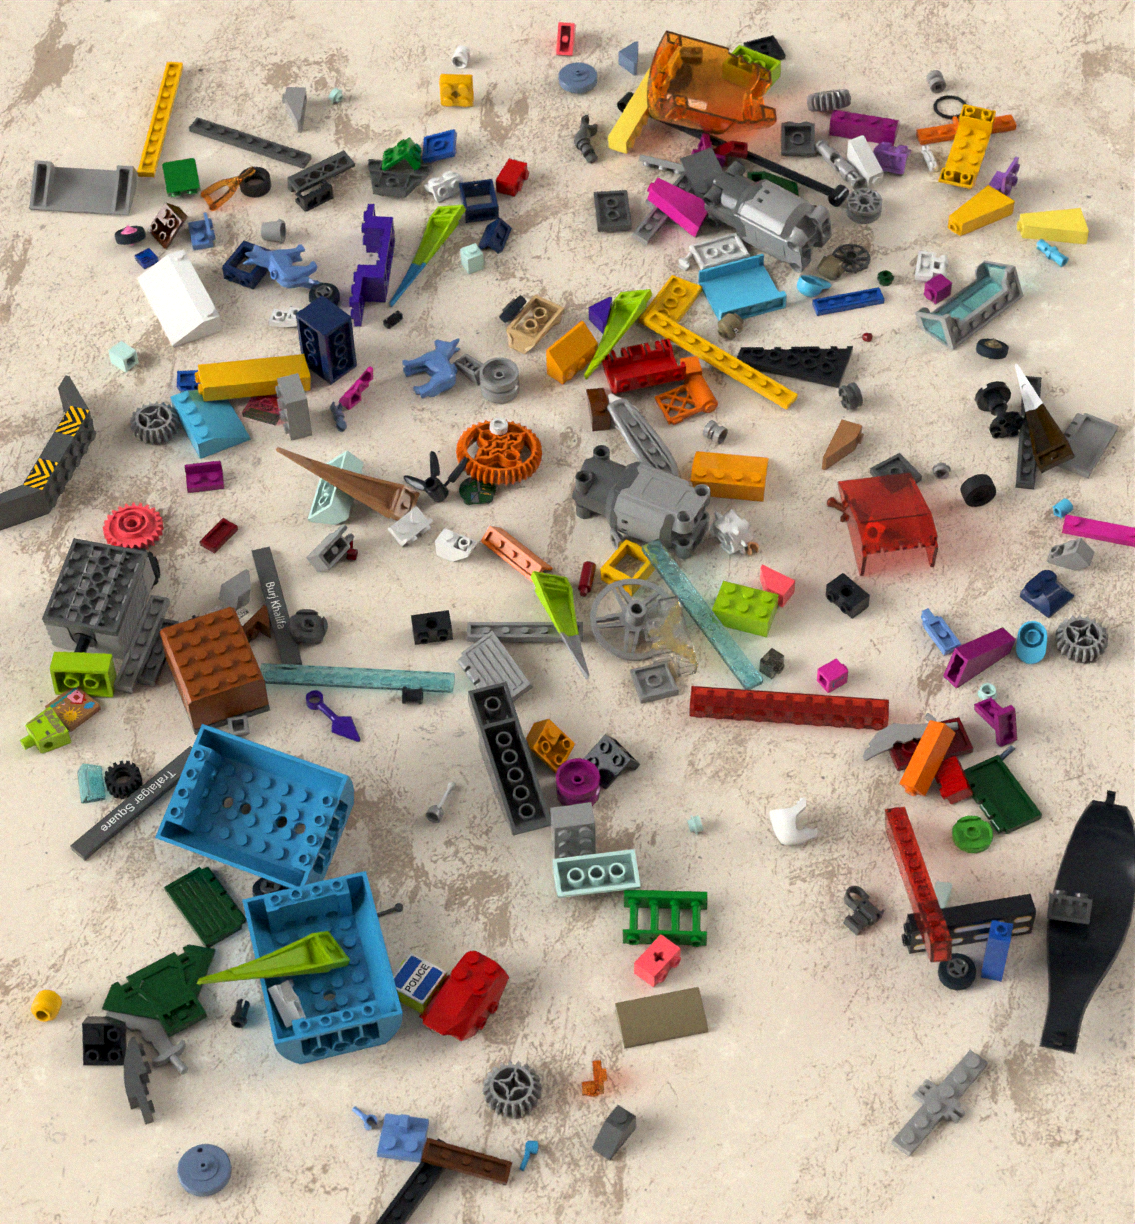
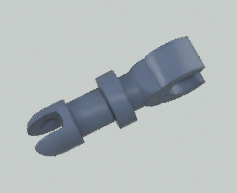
M333 401L330 405V411L334 414L333 418L337 422V429L340 432H344L347 425L342 413V404L339 403L336 407Z

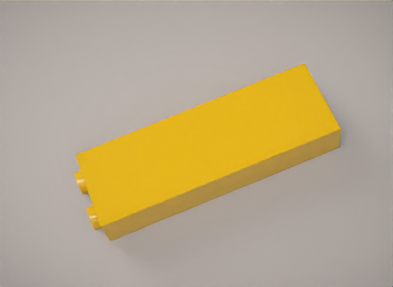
M304 354L198 365V372H195L196 383H199L198 392L199 395L202 394L204 402L276 394L277 378L297 373L299 374L304 391H310L311 376Z

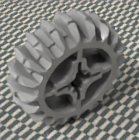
M847 89L828 90L808 95L806 102L808 110L811 112L834 110L848 107L851 104V95Z
M158 401L155 404L149 402V405L143 404L142 408H137L136 412H133L130 420L131 431L139 442L143 441L145 444L150 442L153 445L155 442L159 444L161 441L167 442L168 438H173V434H177L179 416L175 408H172L170 404L166 405L164 402L159 404Z
M1072 615L1070 619L1065 618L1063 623H1060L1055 634V644H1057V650H1061L1062 655H1067L1068 660L1073 658L1075 663L1081 660L1084 664L1086 660L1092 662L1093 659L1098 660L1100 655L1105 653L1108 646V634L1106 633V628L1102 627V622L1096 623L1095 618L1090 620L1088 616L1082 618L1079 615L1078 618H1075Z
M510 1060L508 1065L505 1066L501 1062L500 1068L494 1066L492 1068L493 1073L488 1072L487 1079H484L483 1095L485 1096V1102L489 1103L490 1110L495 1109L497 1115L503 1112L505 1118L508 1114H512V1117L515 1119L517 1113L524 1116L525 1110L531 1112L532 1106H537L538 1099L541 1098L540 1091L542 1090V1085L539 1083L540 1077L535 1074L534 1068L529 1070L527 1063L521 1066V1062L518 1061L516 1065H512ZM519 1079L525 1081L528 1084V1086H525L524 1083H521ZM496 1092H499L500 1095L505 1096L506 1100L500 1098L496 1094Z

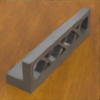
M343 150L287 177L288 189L291 192L296 190V192L301 193L320 184L322 180H328L355 167V163Z

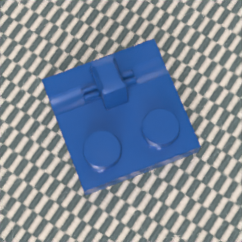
M455 129L424 137L422 153L424 164L455 156L457 140Z

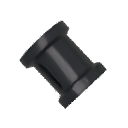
M403 686L402 704H406V702L423 704V688L410 689Z

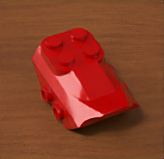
M478 951L465 953L450 975L444 979L440 990L433 993L430 1003L420 1014L419 1017L423 1019L422 1024L442 1036L451 1035L459 1041L475 1036L478 1030H482L485 1027L490 1014H494L497 1011L499 1001L509 980L508 974L496 961Z

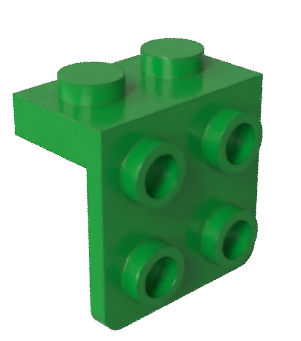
M410 137L400 140L396 146L384 151L382 159L383 171L403 159H406L411 167L417 170L420 168L421 147L417 143L415 144Z
M194 158L164 162L162 164L168 196L175 198L180 197L181 194L188 193V195L197 194V191H201Z

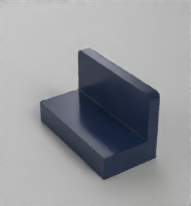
M498 218L486 226L478 247L482 250L490 246L497 254L501 253L512 228L501 218Z

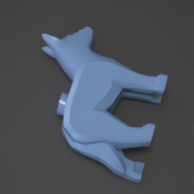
M302 244L293 249L265 251L260 246L254 245L252 252L245 253L250 259L243 262L244 265L255 264L268 268L271 278L275 279L283 287L289 289L297 287L311 289L313 286L322 283L308 277L317 271V265L314 261L308 266H293L294 262L303 260L300 254L305 252V248Z
M459 338L451 342L437 339L434 341L435 350L427 352L414 360L402 361L405 366L403 367V372L406 377L426 372L431 377L430 381L425 385L413 387L415 394H420L421 398L427 396L435 397L455 385L457 369L455 364H451L449 360L453 354L460 350L459 347H456L460 341Z

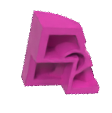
M371 366L363 372L339 399V403L346 409L350 410L361 401V392L368 388L369 382L374 379Z

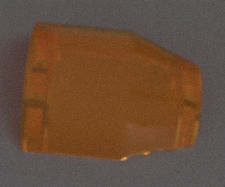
M666 30L657 46L650 67L647 84L648 110L650 115L656 120L714 135L770 128L777 121L776 109L765 106L763 96L772 84L771 71L755 62L749 63L743 60V56L740 54L736 56L730 53L729 48Z

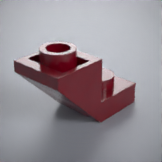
M731 140L714 148L713 151L715 154L725 156L723 166H727L730 157L747 158L748 143Z

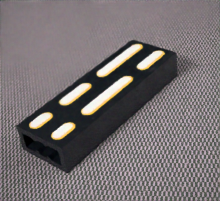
M1031 894L907 914L906 923L903 924L904 934H902V943L904 947L907 946L909 954L987 941L992 920L1013 924L1011 937L1030 934L1034 925L1036 908Z

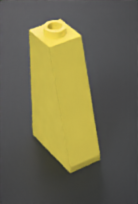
M1081 208L1020 214V219L1017 221V230L1020 231L1022 238L1087 244L1089 230Z

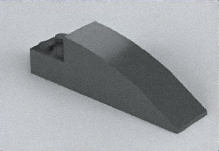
M507 681L468 691V703L479 735V749L495 795L512 835L515 836L551 826V818Z

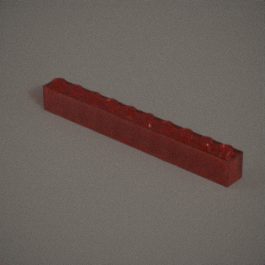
M691 686L689 716L734 719L737 721L774 722L777 724L790 723L795 725L832 726L836 728L874 729L880 731L888 726L889 700Z
M904 806L885 809V830L930 963L952 960V939L906 808Z

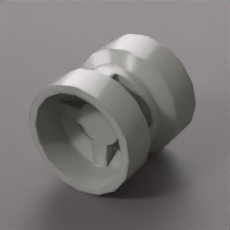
M933 70L928 73L926 79L933 93L944 91L946 82L943 79L942 73L939 70Z
M710 420L703 430V436L713 439V442L716 444H721L728 434L727 428L718 426L717 422Z

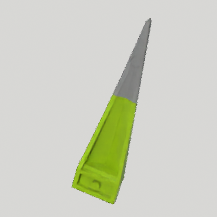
M533 571L531 579L536 587L534 591L587 680L590 674L579 638L572 586L567 577Z

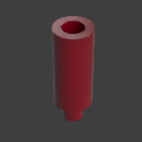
M591 561L584 562L578 584V590L582 597H586L587 593H590L592 589L596 564Z

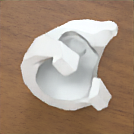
M800 798V801H797V804L791 808L769 811L774 832L781 844H803L817 836L818 828L809 829L806 826H803L802 830L796 828L797 816L806 809V798Z

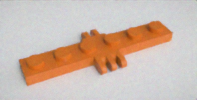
M1012 114L995 117L991 134L1016 130V123ZM957 117L952 118L953 124L916 129V136L920 145L954 140L959 126Z

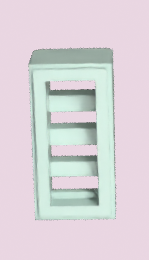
M936 881L933 892V910L946 908L951 894L952 883Z

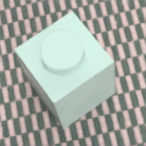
M476 243L460 249L461 264L468 274L484 269L483 253Z
M120 341L109 350L111 363L124 372L129 371L139 363L136 350L123 341Z

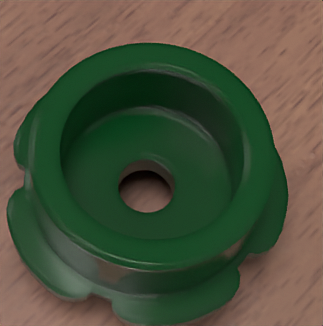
M884 270L878 273L877 280L880 285L889 286L894 280V275L890 271Z

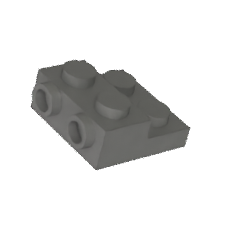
M792 121L781 123V156H814L815 123L807 121L802 123H794Z

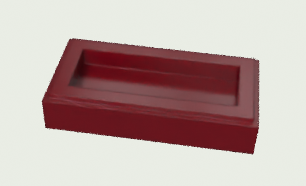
M222 518L199 541L200 546L215 554L238 531V526Z

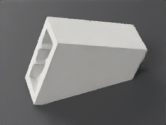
M861 135L849 140L847 162L857 170V174L860 177L865 178L864 186L871 189L881 185L883 170L865 137Z

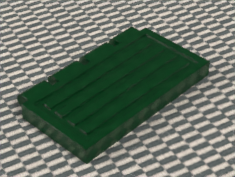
M999 755L964 770L973 793L972 798L978 805L981 804L979 806L988 820L992 819L990 823L998 833L1005 831L1008 834L1041 819L1042 813Z
M198 867L166 885L164 889L204 947L210 948L241 930L242 924L247 919L242 911L237 908L238 906L231 896L227 894L220 881L216 879L217 877L209 867L203 869Z

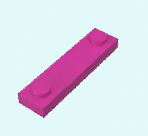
M1065 515L1062 530L1064 534L1135 547L1134 527Z

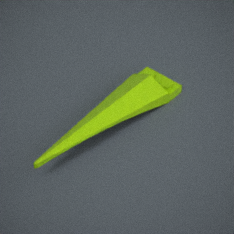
M651 289L620 292L614 299L602 339L584 374L586 380L646 309V304L652 296Z
M329 931L316 932L252 961L199 978L197 984L330 972L334 968L348 966L350 959Z

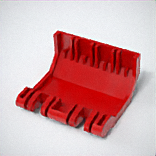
M667 338L655 341L654 346L656 350L652 351L648 343H644V347L642 344L628 346L626 349L623 347L620 349L622 357L618 358L615 351L611 350L603 359L602 365L612 393H620L686 379L685 362H681V366L677 365L671 342Z

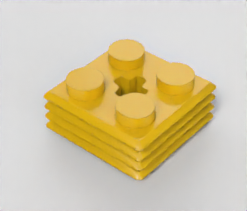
M440 74L441 106L472 107L474 102L473 76L465 74Z

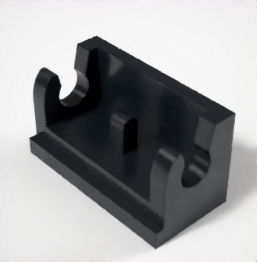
M326 180L321 181L323 185L320 188L304 196L300 192L295 193L298 197L295 199V202L305 212L334 198L332 185Z

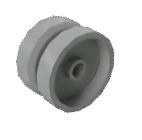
M493 358L483 363L480 368V388L485 399L494 403H505L513 400L518 395L519 369L516 363L507 358Z

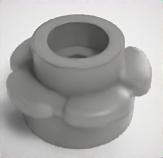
M940 462L933 466L932 471H934L933 474L937 479H945L949 476L951 468L946 463Z

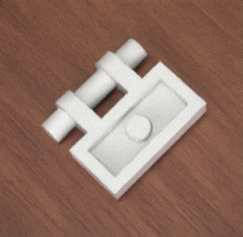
M919 251L914 280L929 281L940 273L947 277L948 257L942 255L941 258H936L935 252Z

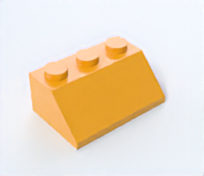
M580 321L546 350L547 375L562 385L571 380L577 372L583 370L592 361L597 351L598 342L585 322Z

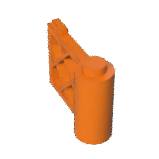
M701 375L692 377L687 384L655 396V401L669 425L681 423L684 418L701 411L711 413L718 406L715 396ZM683 391L688 393L686 398L679 397L678 394ZM666 398L672 399L669 405L662 403L661 400ZM675 400L683 402L681 407L673 406ZM687 403L695 405V408L685 409ZM670 410L678 412V414L673 417H670L668 415Z

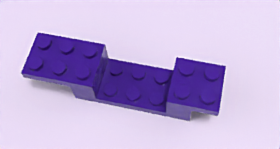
M375 204L367 205V211L363 213L365 223L361 225V232L365 234L363 235V245L366 246V253H378V258L380 259L376 261V265L358 264L357 272L354 271L353 273L355 284L351 285V294L353 296L349 298V307H352L351 319H354V327L362 326L365 302L386 303L395 248L393 217L376 216Z

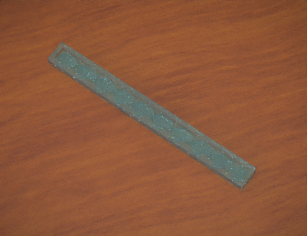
M656 539L642 546L644 555L746 692L763 684L764 679L660 540Z
M261 663L260 668L265 684L401 691L403 686H406L410 689L422 687L423 692L453 693L455 673L271 663Z

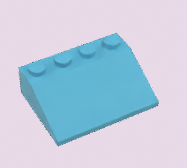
M187 390L170 397L172 408H175L179 416V422L200 459L251 440L228 399L204 402L202 394L199 395L198 390Z

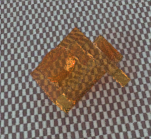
M601 1060L592 1061L594 1081L582 1082L583 1096L595 1097L599 1094H604V1082L607 1081L606 1068H602Z

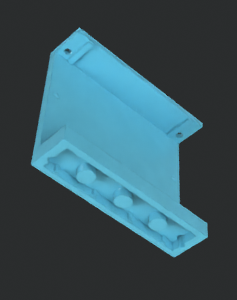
M764 254L699 271L698 283L700 286H703L702 291L718 321L728 313H736L743 320L786 308L787 295L785 291L778 292L765 269Z

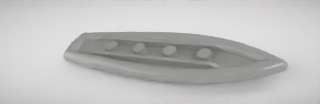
M623 398L610 403L607 409L639 462L681 478L677 463L670 450L627 398Z

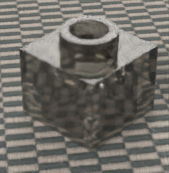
M771 648L760 659L759 672L773 679L785 667L784 655Z

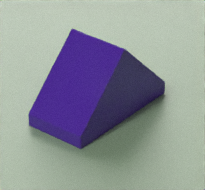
M608 297L588 307L589 320L602 334L611 312L612 297Z

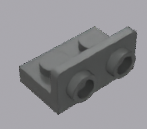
M1055 889L1054 893H1049L1047 919L1082 924L1090 923L1092 899L1088 898V894L1075 892V896L1066 895L1067 891Z

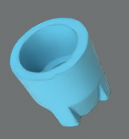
M1066 498L1062 499L1053 506V514L1060 517V519L1063 518L1066 514L1073 511L1072 503Z

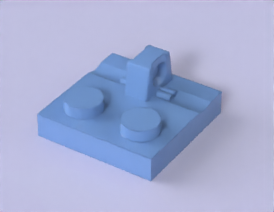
M385 1113L377 1157L420 1163L429 1119L410 1117V1115Z

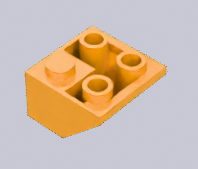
M550 719L535 722L526 737L530 750L555 773L561 764L566 762L575 745Z

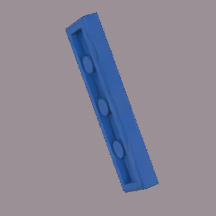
M879 287L812 300L817 316L884 304V297Z

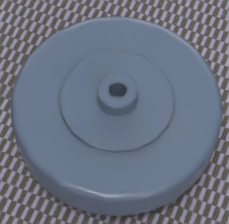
M570 63L560 70L559 84L564 90L571 93L588 92L597 84V71L586 63Z
M200 1144L190 1148L183 1154L177 1167L181 1186L188 1193L199 1197H207L220 1192L228 1184L232 1173L227 1153L222 1148L213 1144Z

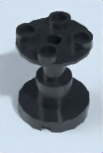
M995 381L986 384L987 388L984 390L980 388L975 395V402L978 408L997 416L989 427L992 437L996 439L1017 436L1019 434L1018 430L1024 424V417L1016 411L1006 412L1008 409L1007 403L1011 398V391L1006 383Z

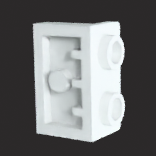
M416 506L389 527L388 530L402 547L404 544L408 543L410 545L418 539L416 535L419 532L423 535L431 528L429 524L433 522V519L427 520Z

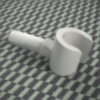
M689 252L685 258L681 257L679 259L680 264L678 267L686 271L689 268L690 262L688 260L693 253Z

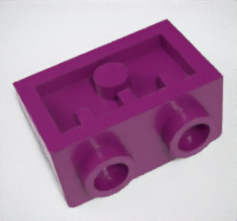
M221 461L184 465L188 493L224 489Z

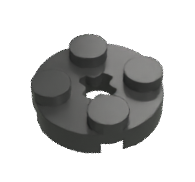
M311 609L297 611L295 615L291 616L289 621V631L296 642L320 643L323 641L328 629L326 618L324 616L322 618L318 615L317 611ZM309 624V626L312 628L305 627V625Z

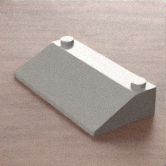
M35 160L29 209L129 216L136 191L138 172L134 166L117 165L116 170L55 167L51 161Z

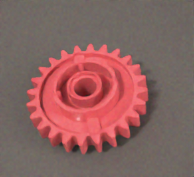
M134 502L131 506H128L126 503L125 508L118 506V511L112 510L113 515H107L108 520H104V538L107 544L130 549L137 548L138 550L145 548L149 550L148 545L155 546L154 541H159V536L163 535L162 517H160L159 512L155 511L154 507L150 509L149 504L143 507L142 503L138 506Z

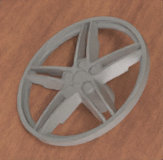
M623 579L606 586L597 595L590 612V626L595 639L607 652L621 659L642 661L660 655L671 645L678 629V612L671 597L656 584L642 579ZM641 585L656 592L643 601L632 600L622 586ZM615 588L619 589L621 595L628 604L627 606H624ZM613 590L622 612L596 618L600 601L608 592ZM659 595L662 596V597H661L657 602H655L648 610H646V606H647V605H649V604H650L653 600H655ZM664 599L672 613L671 631L649 617V614ZM615 620H619V621H620V622H616V623H607V624H599V625H597V623H603V622H609V621H615ZM649 625V626L655 628L656 630H658V631H660V632H662V633L668 635V637L665 636V635L660 634L659 632H657V631H655V630H653V629H651V628H648L647 626ZM625 627L624 652L611 646L602 637L598 628ZM640 630L665 640L662 645L652 651L635 654ZM629 633H635L632 651L627 653Z

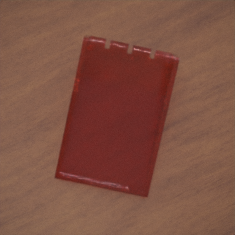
M910 472L838 481L837 485L860 576H864L867 555L881 553V548H883L884 553L899 551L900 545L902 550L917 549L918 543H920L921 548L925 547L930 567L935 566L938 552V536L934 520Z

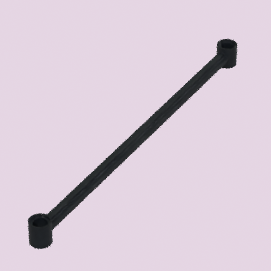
M627 92L617 102V107L622 113L634 93ZM656 110L649 116L697 139H701L703 133L709 134ZM709 134L710 142H712L713 146L718 147L727 143V141ZM748 151L745 160L828 196L829 203L834 207H839L849 195V190L844 185H838L833 189Z

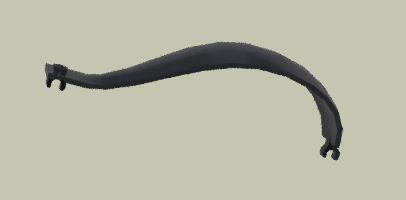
M1107 790L1105 802L1092 800L1085 808L1074 827L1061 860L1054 889L1067 891L1066 895L1075 896V892L1088 894V898L1092 899L1089 924L1048 919L1046 942L1048 1006L1040 1047L1071 1054L1076 1053L1086 1008L1117 959L1131 924L1135 904V824L1127 806L1114 804L1115 791Z

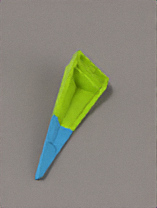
M464 205L438 206L429 217L415 257L402 283L389 302L391 307L459 225L458 220L462 218L466 211Z

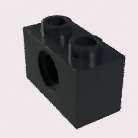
M844 573L826 585L825 596L852 619L869 607L870 595Z
M449 610L411 615L415 645L453 640Z

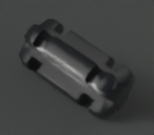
M395 311V313L383 320V325L390 329L391 326L393 327L403 319V314L400 311Z

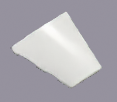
M292 979L268 988L286 1028L292 1026V1020L306 1019L299 997L292 989V986H294Z

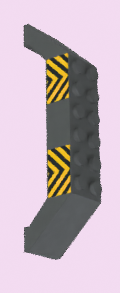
M65 375L58 387L65 415L24 483L0 493V530L49 514L52 508L56 506L60 494H63L67 482L72 479L76 467H79L81 459L87 453L90 443L95 440L96 431L94 430L90 410L70 376Z

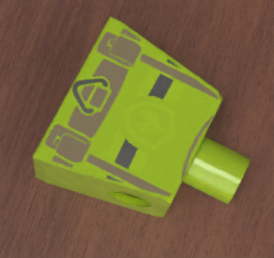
M51 706L26 723L25 727L28 736L20 739L24 750L35 745L39 752L43 754L72 743L69 731Z

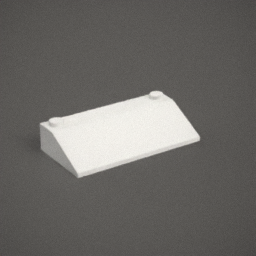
M184 249L166 255L138 277V281L173 348L222 331L220 315Z

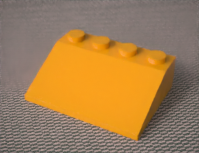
M696 451L690 482H692L694 488L699 484L707 485L710 488V497L764 502L769 458Z

